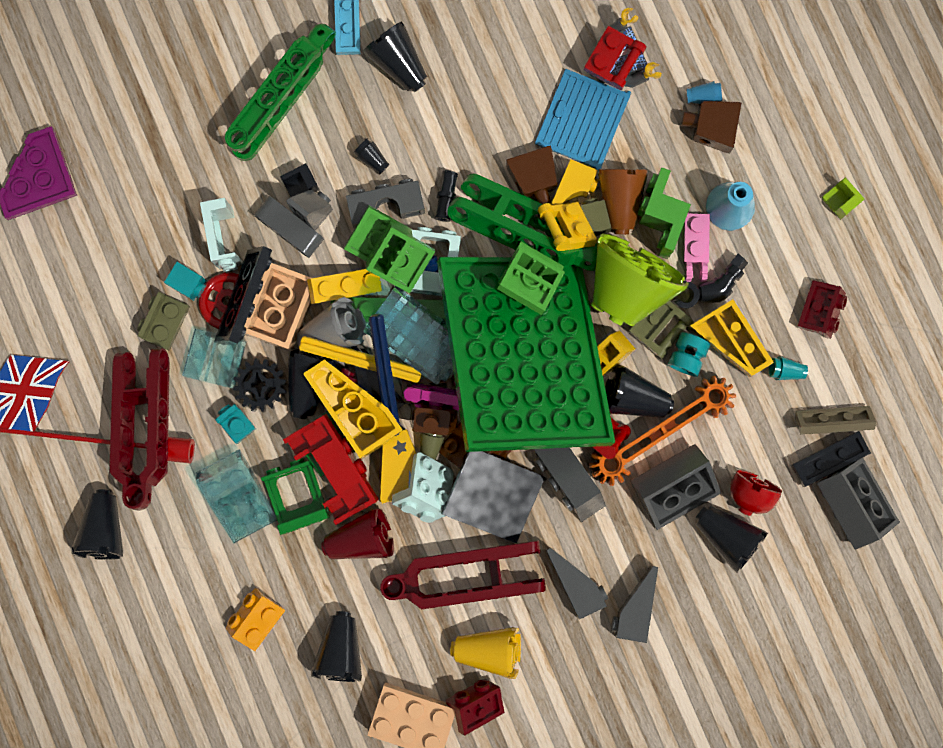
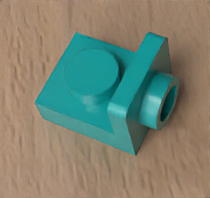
M228 404L218 412L219 417L215 419L235 444L240 443L257 429L241 408L235 404L232 406Z

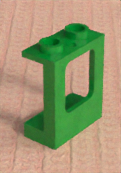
M303 458L290 462V467L281 470L280 467L266 471L267 476L261 477V480L265 482L279 523L277 527L280 535L330 518L327 507L323 506L324 498L312 463L310 461L305 462ZM302 471L305 474L313 501L309 505L287 511L277 486V480Z

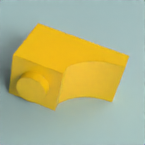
M570 159L551 206L565 204L579 196L587 198L589 191L594 193L599 179L595 178L598 170Z

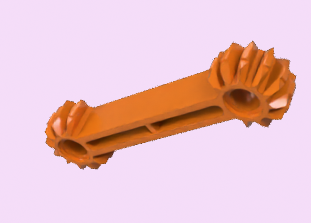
M716 376L710 377V383L704 378L701 380L703 387H695V391L701 394L700 398L618 450L617 455L613 458L617 462L615 471H607L604 467V461L607 458L593 453L591 457L598 462L590 463L589 467H597L598 471L594 472L592 476L597 477L602 474L599 481L601 484H604L607 477H609L610 486H614V476L619 483L624 482L620 473L626 476L630 475V471L624 469V465L708 410H712L713 418L719 417V411L723 416L727 415L728 410L726 407L734 408L735 406L729 399L736 398V394L728 393L733 388V385L730 384L724 387L725 378H721L718 384ZM710 391L719 393L720 401L718 404H714L709 400ZM698 403L703 405L702 410L680 424L675 423V418ZM644 438H650L651 442L628 458H622L624 451Z

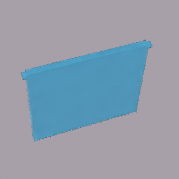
M565 69L535 145L543 148L551 145L552 151L593 167L596 170L601 169L631 92L621 91Z

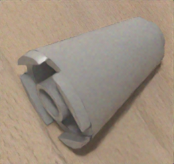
M343 297L335 300L298 331V346L303 336L342 347H352L363 343L364 340L362 338L367 334V328L362 312L359 308L354 309L351 305L353 301Z

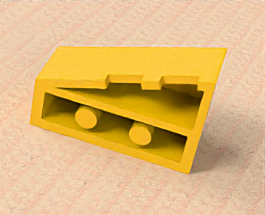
M733 299L689 326L692 332L708 341L713 349L748 377L755 375L774 363Z

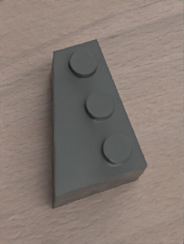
M570 448L534 449L537 458L534 459L542 472L547 470L551 476L548 481L556 492L558 490L561 491L564 496L562 501L569 511L573 510L581 522L606 506L601 491Z

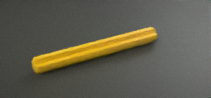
M307 336L301 338L299 345L301 351L377 372L374 355ZM390 360L392 376L416 383L420 380L422 374L420 368Z

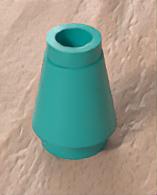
M781 356L772 358L774 363L769 365V376L776 381L806 379L808 375L807 365Z

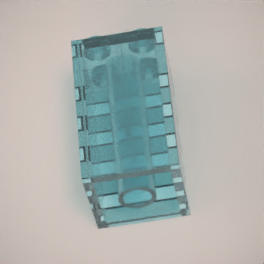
M395 286L375 313L382 314L384 317L388 350L436 385L440 380L445 382L453 372L446 322L405 291ZM368 322L363 331L371 337L370 325Z

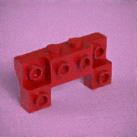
M327 414L322 415L283 439L284 443H288L295 453L294 459L296 461L311 452L337 493L323 503V506L325 508L328 507L335 518L333 520L335 525L378 501L377 495L366 479L367 475L365 472L367 469L360 458L356 459L352 452L354 450L346 437L343 438L342 434L337 432Z

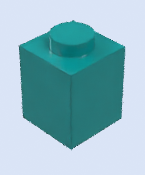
M176 262L164 283L194 301L196 297L200 298L206 288L205 283L207 280L179 262Z

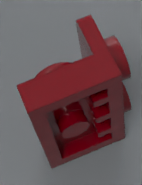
M813 280L798 323L799 329L823 334L826 338L831 339L833 333H836L839 328L840 319L838 317L840 311L844 310L847 304V296L843 288Z
M487 679L478 680L472 686L458 691L452 697L446 699V705L455 711L458 732L464 736L505 713L500 687Z

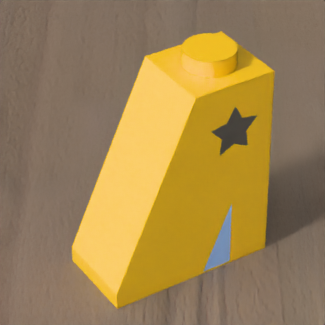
M407 429L401 431L399 435L394 436L383 445L380 492L382 504L392 501L393 494L410 487L413 457L416 454V450Z

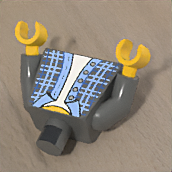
M626 8L622 11L621 18H618L610 27L637 40L632 27H627V23L637 22L638 16L635 15L629 20L628 13L633 8ZM627 47L624 48L610 73L612 75L618 74L631 50ZM640 54L625 79V87H636L648 81L649 77L659 79L662 73H652L653 69L658 67L659 64L655 62L647 64L644 55Z

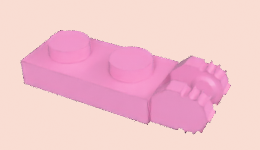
M688 213L685 219L683 234L685 281L691 282L693 278L692 264H700V281L707 282L710 214Z

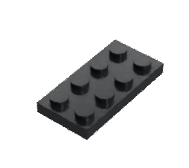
M261 246L247 250L214 342L221 345L238 344L239 341L243 340L246 333V327H244L246 320L251 317L255 308V304H253L254 298L263 287V280L261 279L264 271L269 269L272 262V257H270L271 249Z

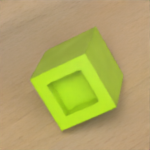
M845 177L822 197V200L841 220L865 198Z

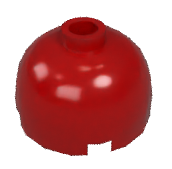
M737 470L730 485V494L733 501L739 506L738 510L748 516H752L753 513L764 514L772 510L779 502L782 490L767 479L762 481L756 478L758 475Z

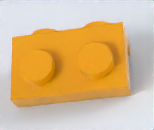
M254 588L251 593L245 596L242 606L237 613H234L229 618L226 630L232 638L256 651L285 610L282 606L264 596L260 590Z

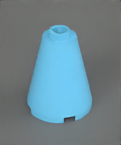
M726 182L716 186L710 192L706 202V212L710 214V221L718 228L728 231L740 229L747 225L755 212L752 188L745 182Z

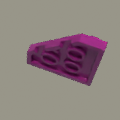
M52 126L28 134L24 142L25 146L20 156H17L4 188L2 187L0 190V205L7 220L77 196L55 129Z

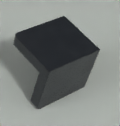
M306 163L280 176L290 197L308 190H313L314 192L320 190Z

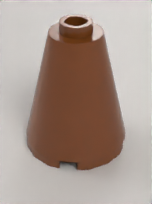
M598 169L603 200H605L611 229H614V234H629V230L635 228L648 170Z

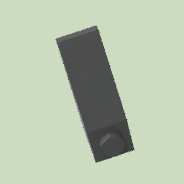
M308 190L292 196L286 201L293 214L315 231L333 210L329 204L331 200L321 191L316 194L313 190Z
M552 548L546 549L579 620L607 607L605 600L608 599V596L602 585L598 587L594 581Z
M650 565L619 609L617 617L613 616L611 631L615 632L614 636L616 638L647 643L658 567Z

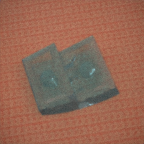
M195 329L182 376L232 389L236 384L233 377L238 376L237 369L241 365L246 341L242 340L238 344L221 345L214 342L217 333Z

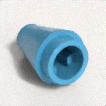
M712 81L688 88V103L701 104L704 101L722 102L721 83Z

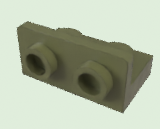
M158 292L156 296L151 298L148 304V309L150 310L146 319L142 318L138 325V337L170 351L190 306Z

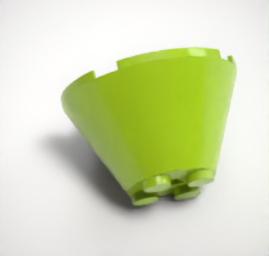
M601 234L597 244L594 294L591 306L598 311H605L610 314L609 319L618 325H622L625 322L630 326H634L688 287V282L683 283L685 277L661 258L643 248L639 252L629 247V241L609 234Z

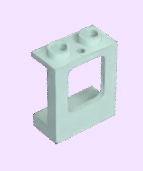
M225 198L200 202L211 262L217 268L223 269L224 272L237 270V266L242 265L243 261L235 252L225 254L219 222L220 220L235 218L232 206Z
M418 227L417 230H412L413 237L418 240L424 239L449 243L448 257H458L461 236H457L456 232L443 230L442 233H434L432 229L426 227ZM423 271L410 293L442 297L439 273Z

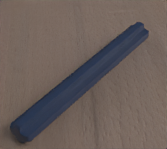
M374 314L369 317V325L381 403L390 410L400 425L384 317L382 314Z

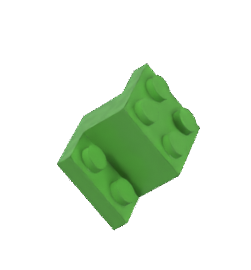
M661 167L659 173H653L646 189V193L650 195L649 197L645 196L642 201L638 216H641L639 224L663 232L657 244V248L661 249L658 256L668 259L675 249L691 204L663 194L671 170Z
M370 205L366 208L344 246V250L366 261V270L408 293L412 291L435 253L434 248L413 237L411 228Z
M521 241L498 282L497 290L542 315L565 273L563 271L564 266Z

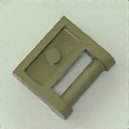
M668 301L635 324L628 332L651 350L655 356L663 360L667 355V350L677 340L680 333L689 328L694 321L675 304ZM675 316L679 322L660 345L656 344L653 340Z

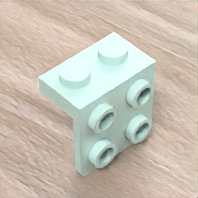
M421 452L414 454L410 487L393 494L391 504L401 508L403 512L420 518L421 521L426 523H432L437 519L445 517L441 512L452 489L454 476L452 469Z

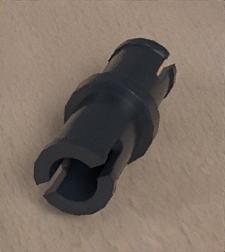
M444 170L442 172L441 188L437 192L438 205L435 219L441 222H450L451 218L448 216L447 209L453 199L456 198L454 192L458 174L454 171Z

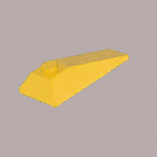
M326 360L321 361L303 373L361 460L402 431V428L386 406L377 401Z

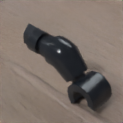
M738 253L726 267L725 274L721 273L718 278L715 277L712 281L698 284V287L688 282L687 289L690 293L688 300L682 302L680 299H674L671 302L678 308H690L697 304L698 300L706 303H720L726 300L732 294V288L736 285L734 281H739L744 275L742 270L748 262Z

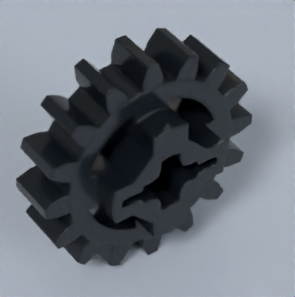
M257 358L254 359V365L245 362V370L237 369L241 374L240 377H233V380L238 382V386H234L232 389L240 393L235 397L236 400L244 399L242 406L246 408L251 404V411L256 412L258 407H260L263 413L266 412V406L275 409V401L283 402L279 397L280 394H287L282 385H286L288 382L280 378L285 374L284 371L276 372L278 365L274 363L269 366L268 359H265L262 364H260ZM263 369L270 371L275 378H266ZM252 372L253 376L248 382H245L247 376ZM259 380L266 383V386L261 388L262 391L255 388V385L259 384ZM272 389H275L274 394L268 399L267 395ZM246 392H248V393H251V392L254 393V394H255V397H256V399H257V402H256V401H252V400L246 395Z

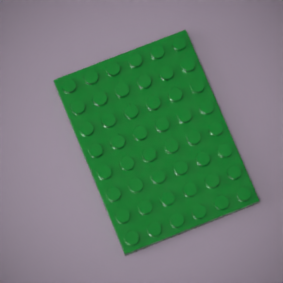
M439 257L437 265L465 451L480 452L612 446L615 443L583 269L574 264L563 268L565 273L546 310L540 315L497 290L498 282L512 257Z

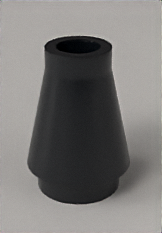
M368 138L354 151L358 160L375 170L379 175L390 165L375 142H371Z

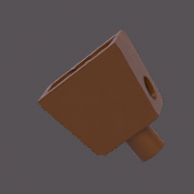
M701 102L698 113L684 111L681 126L695 128L693 141L730 154L735 144L742 102Z
M551 145L506 159V168L520 194L528 198L534 197L535 201L541 204L552 203L548 192L556 189L557 179Z
M420 400L417 403L411 404L410 425L412 431L446 436L456 428L458 410L453 409V405L433 406L426 400Z

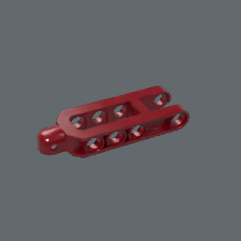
M164 348L151 349L149 368L146 370V388L135 389L136 362L132 353H117L113 358L109 473L122 484V500L124 505L136 511L144 510L151 504L152 487L156 486L168 473L169 355ZM148 404V417H145V422L148 423L147 441L145 442V447H147V466L144 467V470L139 475H136L133 472L135 405Z
M531 541L415 558L404 573L385 577L381 582L380 590L382 595L388 600L408 599L421 610L546 591L545 578L502 584L499 565L500 559L540 554L539 541ZM489 561L492 581L490 586L425 595L419 589L418 574L421 570Z

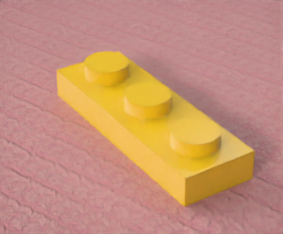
M366 269L307 279L311 304L382 291L380 277Z

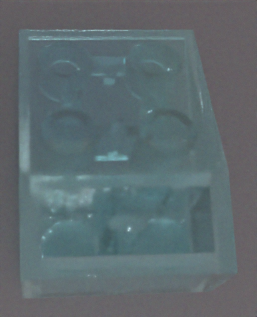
M240 449L196 472V481L199 489L233 543L277 521L273 508Z

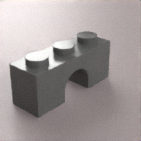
M404 179L399 181V185L394 186L381 184L371 191L358 189L352 191L351 195L346 196L354 229L368 205L378 209L384 203H393L399 208L402 219L425 214L418 180Z

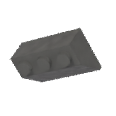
M696 444L630 480L638 499L657 530L721 494L711 464Z
M864 458L837 470L817 483L822 496L829 503L834 517L839 521L847 540L855 550L880 540L900 523Z

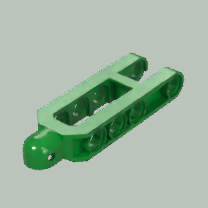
M320 23L315 25L306 37L303 35L293 42L225 133V141L237 159L249 161L256 156L320 71L323 65V54L333 42L336 31L326 24ZM297 54L296 58L291 63L292 57ZM309 68V73L303 77V74ZM283 73V75L276 83L277 76ZM295 88L294 93L291 96H288L291 90ZM268 93L265 99L261 102L262 96ZM280 106V111H279V113H278L277 115H274V116H273V114L275 113V111H276V110L278 109V107ZM239 132L232 142V136ZM251 145V149L247 154L239 153Z
M469 174L461 185V190L470 198L479 201V204L463 197H456L447 209L448 216L454 222L516 250L521 241L527 244L523 239H529L534 245L527 244L528 246L563 265L564 268L574 264L589 271L596 269L597 244L592 247L557 251L554 246V239L549 237L552 234L546 221H541L536 217V215H539L538 208L543 204L481 175ZM469 184H475L480 190L472 189ZM514 204L522 206L524 211L516 209ZM456 207L465 210L466 214L458 212ZM507 214V215H509V216H511V217H514V218H516V219L522 221L523 224H520V223H518V222H516V221H514V220H512V219H510V218H507V217H505V216H503V215ZM528 224H529V225H531V226H533V227H535V228H537V229H540V230L544 231L546 235H544V234H542V233H540V232H538V231H536V230H533V229H531V228H529V227H527V226H525V225H528ZM501 228L509 230L511 235L502 232ZM546 249L553 250L557 255H550Z

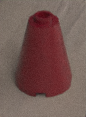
M378 508L372 509L325 535L324 541L321 542L323 554L331 560L387 558L393 556L394 540L388 537V531L391 530V527L382 509L378 510Z

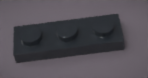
M857 431L791 466L802 487H806L871 454L860 431Z

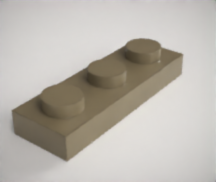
M870 406L799 410L795 412V420L800 435L875 430L876 420Z

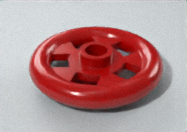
M230 272L220 273L205 283L206 288L198 301L199 310L204 320L216 329H219L223 316L218 319L212 312L215 308H218L219 311L225 313L227 305H224L223 300L226 297H231L233 291L231 289H223L224 283L232 282L235 286L239 274ZM212 290L219 292L215 302L208 300Z

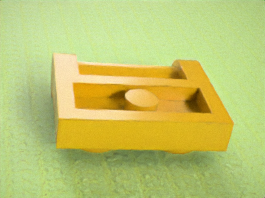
M578 202L553 206L546 203L538 208L540 217L545 219L554 238V246L557 251L595 246L597 238ZM555 217H557L558 222H559V224H560V226H561V228H562V230H563L565 236L563 235V233H562V231H561V229H560V227H559V225H558V223H557Z

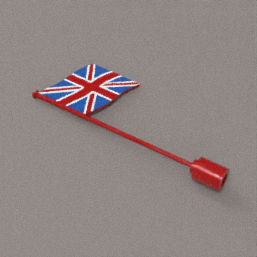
M11 355L6 360L0 371V432L110 445L109 439L35 431L49 407L58 379L70 361ZM168 436V461L191 464L195 452L194 439ZM134 442L135 448L147 449L145 443Z

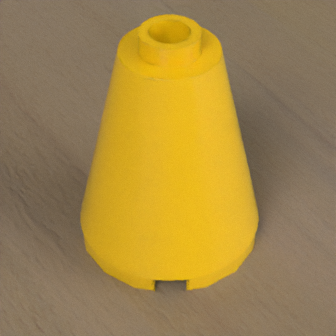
M511 627L457 636L456 640L451 642L450 655L454 657L455 662L505 678L516 679L519 669H514L517 662H520L521 634H517L519 628Z

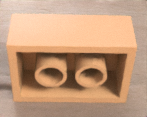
M271 263L269 269L263 274V287L254 298L253 304H255L253 314L246 320L244 326L246 327L245 335L287 351L293 349L297 340V333L303 325L311 304L307 279H311V277Z
M385 682L367 736L404 748H445L455 711L448 707L444 701Z

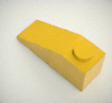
M620 330L610 334L597 346L603 378L636 349Z

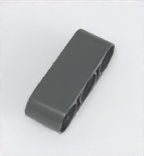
M268 196L254 214L259 221L307 258L311 257L324 240L319 233L271 196Z

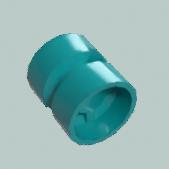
M681 332L676 343L678 350L672 352L667 365L681 373L698 377L703 365L701 358L706 357L711 344L698 336ZM685 350L694 352L695 356L685 353Z

